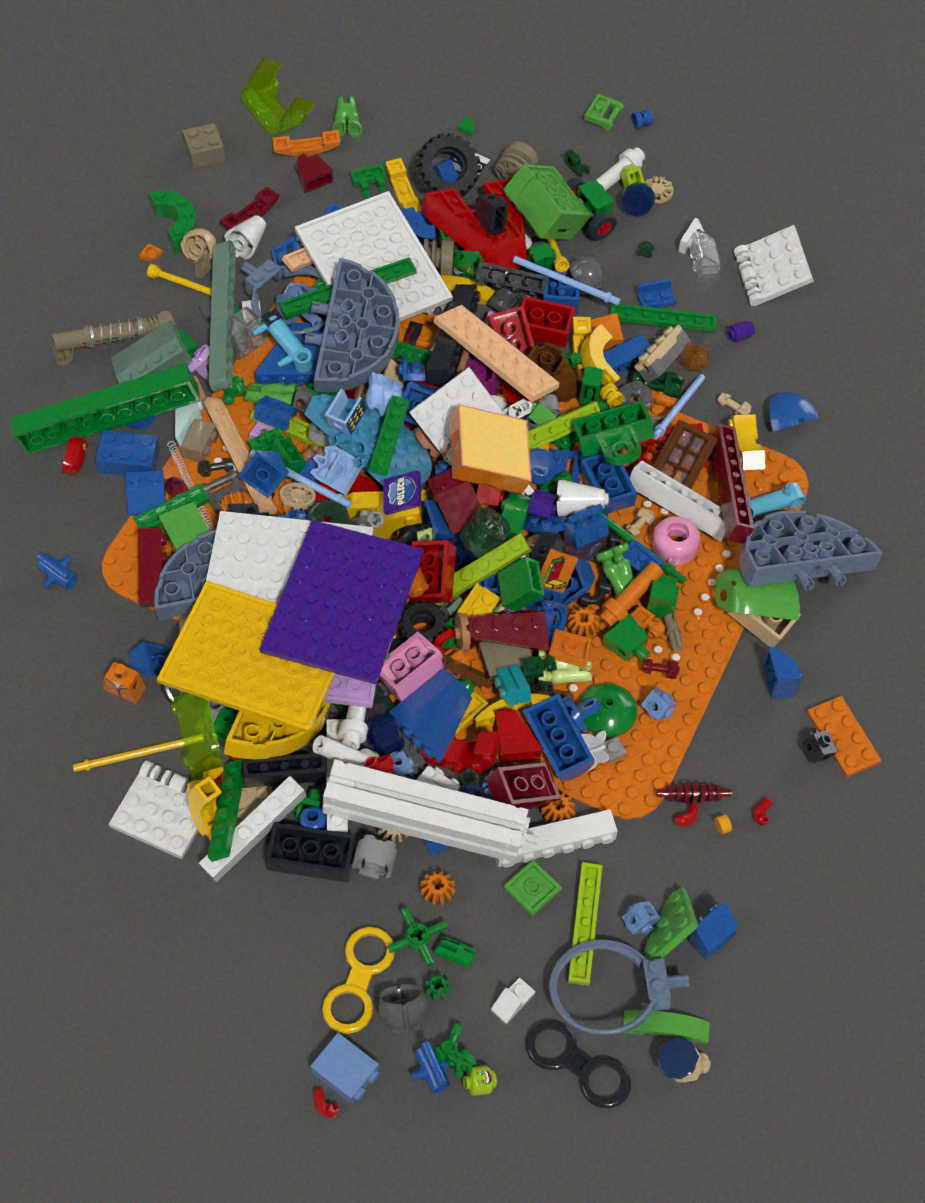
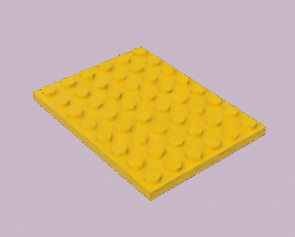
M206 581L157 678V682L309 734L336 674L260 653V647L278 604Z

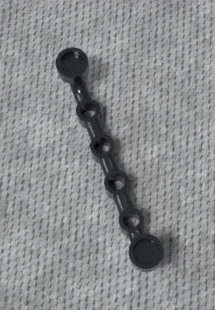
M612 529L608 549L620 545L622 537ZM602 571L598 595L590 597L591 593L586 592L581 596L579 606L587 607L588 604H599L604 600L606 594H610L612 584L608 582L609 580L604 571Z

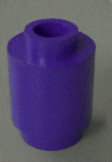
M743 321L731 325L727 331L728 338L735 343L750 338L755 334V328L751 321Z

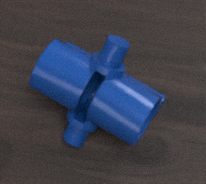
M39 553L36 559L39 560L37 568L47 575V579L42 584L44 587L49 589L52 584L57 582L63 588L69 590L76 584L78 575L68 569V565L73 561L71 557L67 555L58 562L49 554Z
M427 1041L421 1044L422 1047L414 1053L420 1067H418L417 1071L411 1073L413 1081L426 1079L432 1094L447 1089L451 1085L445 1073L449 1065L446 1061L438 1063L433 1052V1044Z

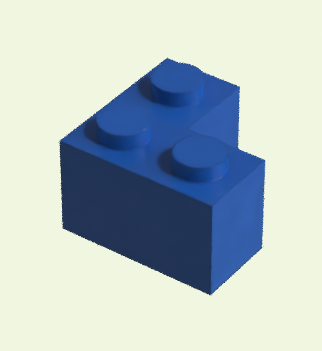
M554 271L556 273L563 275V272ZM548 277L543 300L575 307V313H577L580 290L569 285H562V282Z

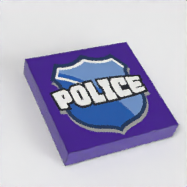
M418 470L384 479V513L386 515L421 506V473Z

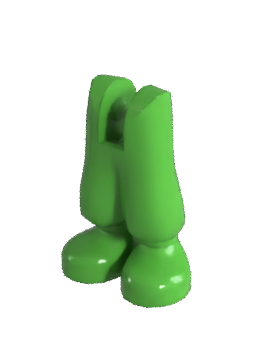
M339 96L334 117L335 122L332 124L331 131L339 130L340 137L345 135L347 121L349 135L358 137L362 134L363 128L358 121L359 115L356 109L355 98L349 96V103H344L343 96Z
M249 383L244 400L257 404L266 395L293 405L299 384Z
M628 543L617 545L595 555L596 559L603 563V571L612 584L617 596L634 580L630 562L627 558L623 557V554L629 548Z

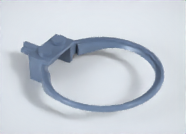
M270 259L259 268L254 267L249 262H244L241 270L249 275L245 279L246 293L252 297L253 312L261 323L262 314L259 310L260 298L258 290L272 277L279 281L282 275L285 278L306 274L322 279L315 267L306 266L291 272L286 265L278 266ZM327 317L314 327L292 332L294 335L306 334V332L317 331L325 326Z
M592 940L571 948L555 964L549 982L550 997L559 1015L575 1028L598 1035L618 1034L637 1028L650 1017L653 1011L670 1009V989L689 987L688 974L667 976L664 959L648 960L631 946L612 940ZM607 949L625 956L639 969L644 967L649 1000L651 999L650 1004H646L643 1011L633 1021L614 1029H594L576 1022L563 1008L557 993L559 975L565 965L575 956L589 950Z

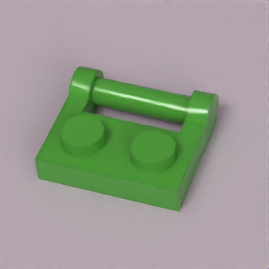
M597 94L587 110L584 120L600 125L605 130L610 131L615 118L623 110L624 105L619 101ZM610 107L613 108L608 119H605L604 116Z

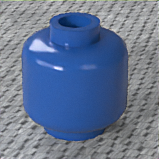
M311 806L302 811L300 827L319 830L326 829V815L321 808Z

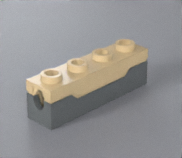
M679 324L673 328L672 326L666 328L663 331L664 335L655 339L656 343L646 349L648 352L638 358L639 362L635 365V368L646 383L658 378L691 342Z

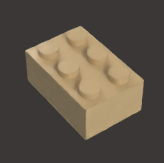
M728 612L731 617L769 647H775L796 621Z

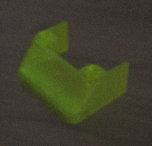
M263 57L242 90L241 101L268 134L278 136L301 125L316 102L296 96L286 110L275 97L279 89V83L275 76L283 63Z
M183 692L173 699L174 703L170 705L173 715H177L187 754V756H183L185 768L190 767L192 781L203 779V772L223 767L221 752L208 700Z

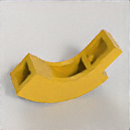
M600 324L583 342L581 360L584 369L588 366L603 370L602 384L605 386L609 383L615 384L620 377L604 358L603 348L613 336Z
M209 776L191 789L188 796V806L196 828L202 837L206 835L211 841L217 811L216 799L222 792Z

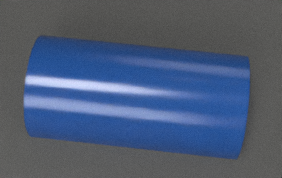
M559 694L523 710L560 781L577 778L594 765L595 759Z

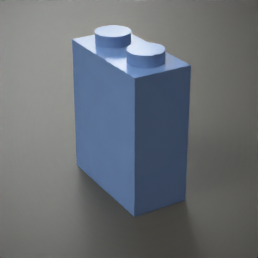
M339 1033L336 1034L310 1066L313 1075L351 1105L355 1100L359 1101L366 1092V1086L369 1083L373 1084L380 1074L378 1072L379 1064Z

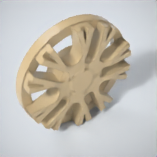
M653 176L652 179H646V186L642 187L644 198L652 203H665L673 196L672 183L665 180V177L662 178L660 176V178H657V176Z
M289 483L280 490V500L286 507L291 506L294 507V510H299V508L304 510L314 504L315 492L305 484Z

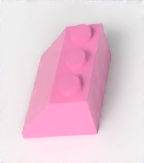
M416 632L390 653L389 659L384 662L379 678L401 702L442 668H446V666L442 662V653L423 635Z

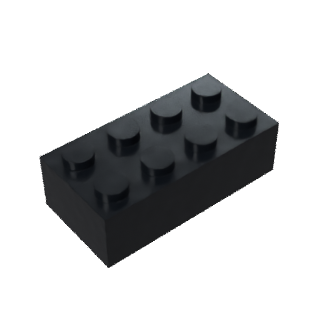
M274 823L266 856L267 870L349 883L356 847V836Z

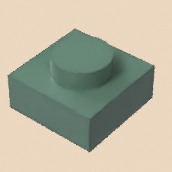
M460 597L453 598L452 603H445L440 610H444L445 616H454L464 602Z

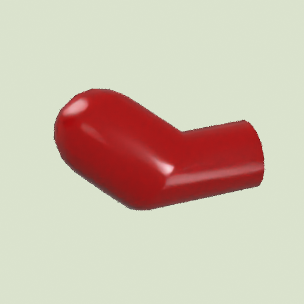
M448 628L436 636L433 645L442 654L445 651L442 645L455 636L454 631Z
M767 797L753 809L754 820L760 826L766 825L769 822L766 810L772 806V801Z
M690 803L688 813L677 815L674 820L675 824L681 827L693 825L696 822L699 805Z
M324 1089L314 1090L316 1111L327 1118L335 1117L339 1112L338 1105L325 1101Z

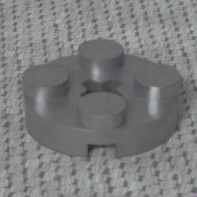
M641 381L625 384L618 390L624 395V401L618 407L635 403L631 399L632 397H638V401L643 400L646 409L650 410L652 392Z

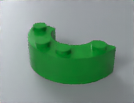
M164 190L149 192L151 208L156 217L171 218L176 221L173 226L167 229L169 243L176 255L182 252L181 242L183 237L189 231L197 228L195 209L192 203L179 193Z
M511 492L507 495L506 499H503L501 506L503 513L497 517L496 526L499 527L496 539L492 540L491 551L518 534H522L525 522L530 516L527 513L531 499L530 496Z

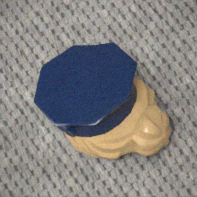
M678 1037L661 1044L656 1056V1063L659 1065L662 1074L674 1079L678 1083L697 1080L702 1073L709 1071L711 1065L708 1056L705 1053H699L691 1041Z

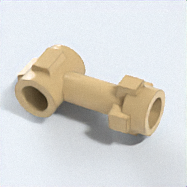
M722 393L719 396L717 402L723 407L727 405L736 410L735 415L750 414L752 407L749 403L743 402L740 405L730 399L731 395L728 393Z
M641 508L637 514L639 519L633 525L629 524L626 527V531L633 537L640 535L639 529L645 523L650 525L654 521L655 515L649 509Z

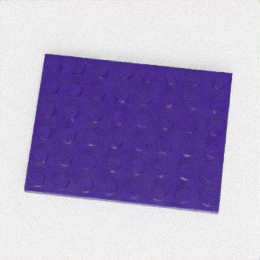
M312 520L260 647V653L376 685L423 558L424 549Z

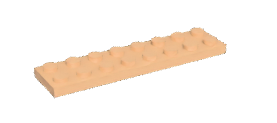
M457 306L434 318V323L531 402L559 388L557 380L464 306Z

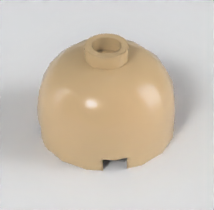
M195 228L183 237L181 248L188 259L191 258L197 261L204 253L209 255L211 260L213 257V246L217 243L213 234L208 230Z

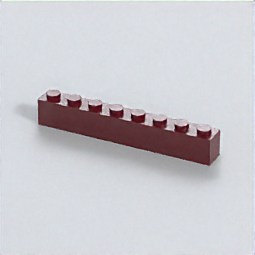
M718 423L712 434L713 437L718 439L712 450L727 541L744 544L747 536H750L753 532L754 524L735 427Z

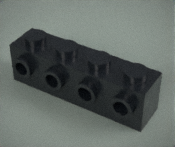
M478 260L473 278L478 279L477 283L487 285L488 282L494 283L495 287L499 288L509 286L511 290L521 292L523 289L527 290L528 294L538 296V293L544 294L548 278L545 275Z
M317 753L256 760L243 759L245 788L281 785L289 776L297 783L327 781L325 757Z

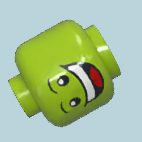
M488 1066L472 1067L470 1074L463 1076L464 1088L468 1089L472 1096L491 1094L493 1088H496L497 1085L495 1071L491 1070Z

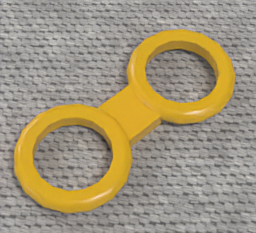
M370 926L360 928L351 934L346 942V960L352 969L346 984L332 989L325 997L322 1007L324 1020L330 1028L338 1033L351 1034L359 1032L367 1026L372 1018L373 1003L367 993V989L372 976L387 969L395 955V952L389 953L387 945L394 942L384 930ZM375 936L384 942L387 951L386 956L380 963L369 966L358 962L353 951L357 941L361 938ZM342 994H354L364 1003V1014L355 1023L342 1024L332 1016V1003Z

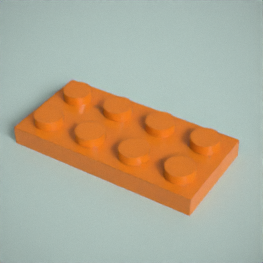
M842 696L807 710L806 714L815 729L819 730V732H829L838 751L832 757L845 778L881 763L882 760Z

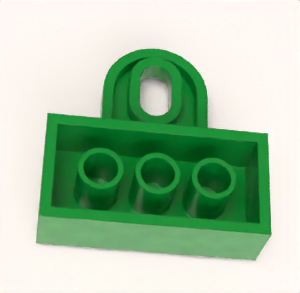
M643 400L572 420L575 439L582 456H593L602 452L605 461L612 465H626L634 462L641 455L639 442L655 438L652 419ZM620 449H626L628 451L626 454L617 453V451Z

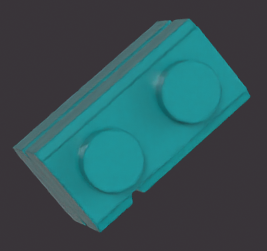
M516 664L508 668H498L496 671L497 677H494L496 689H499L501 699H505L509 706L517 705L519 702L521 704L530 702V686L520 666Z

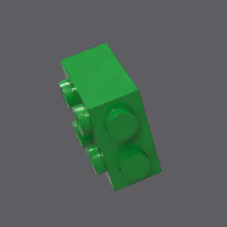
M525 556L498 573L502 604L507 609L517 612L545 596L540 566L536 560Z

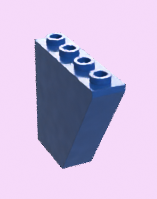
M292 323L289 329L291 331H301L312 327V324ZM325 326L311 333L323 334ZM306 334L295 335L301 344L310 350L312 355L311 370L302 373L296 370L293 361L285 366L278 367L277 363L288 355L277 343L255 372L256 383H283L284 385L297 383L299 386L309 385L311 382L314 383L321 345L305 343Z
M442 668L389 711L393 718L391 723L397 730L401 728L402 733L407 739L412 738V742L418 749L422 747L423 752L429 759L433 757L439 763L443 759L472 697L461 681L445 668Z

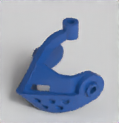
M543 601L541 606L545 611L538 612H546L548 642H552L554 630L563 631L565 628L567 609L564 604L555 601ZM557 615L555 624H552L554 616Z

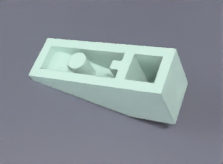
M202 399L200 402L175 409V438L180 447L194 419H202V410H204Z

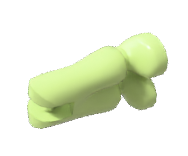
M538 650L537 656H541L542 660L547 658L545 651ZM555 660L557 670L552 672L543 671L544 677L536 678L537 683H540V681H550L553 684L591 682L592 674L587 671L592 669V662L588 661L586 668Z

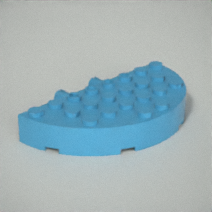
M326 394L312 396L305 415L329 436V442L332 446L339 445L345 452L356 457L354 460L355 467L358 466V469L364 468L383 486L384 479L418 470L421 473L422 492L431 473V459L427 450L423 448L416 438L415 433L405 427L404 423L402 424L388 474L383 476L368 471L385 417H381L377 408H374V410L369 409L368 404L365 402L367 410L352 435H348L330 427L325 417V413L336 396ZM348 398V402L338 418L345 421L357 401Z

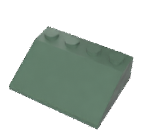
M171 320L111 357L115 376L119 384L192 361Z

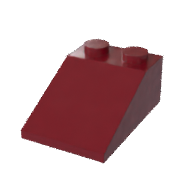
M452 469L427 480L453 536L488 520L471 482L452 478Z
M547 762L499 767L486 779L494 801L513 805L516 808L532 809L561 799Z

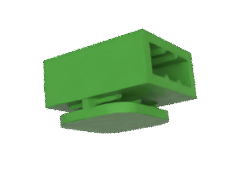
M194 502L159 515L160 526L164 534H167L168 544L173 554L184 544H190L198 539V536L209 532Z

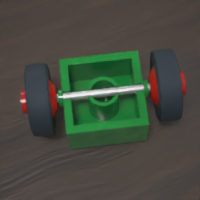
M574 177L568 180L566 184L592 214L586 222L588 224L587 232L593 240L606 238L617 225V220L612 213L613 197L608 195L603 185L599 184L596 179L587 183L581 177Z

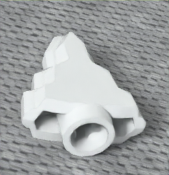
M522 399L502 411L507 416L521 419L531 412L533 404L531 401Z

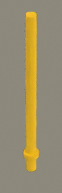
M204 734L98 759H85L84 762L72 764L74 772L82 770L91 771L90 768L205 742Z

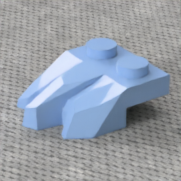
M371 372L366 402L369 409L374 410V408H377L381 417H385L392 395L403 398L405 387L404 384L397 380L394 381L382 374Z
M326 446L324 449L325 456L317 454L313 457L318 464V468L312 469L310 473L317 480L347 495L361 470L358 469V466L355 467L354 460L356 457L336 446Z

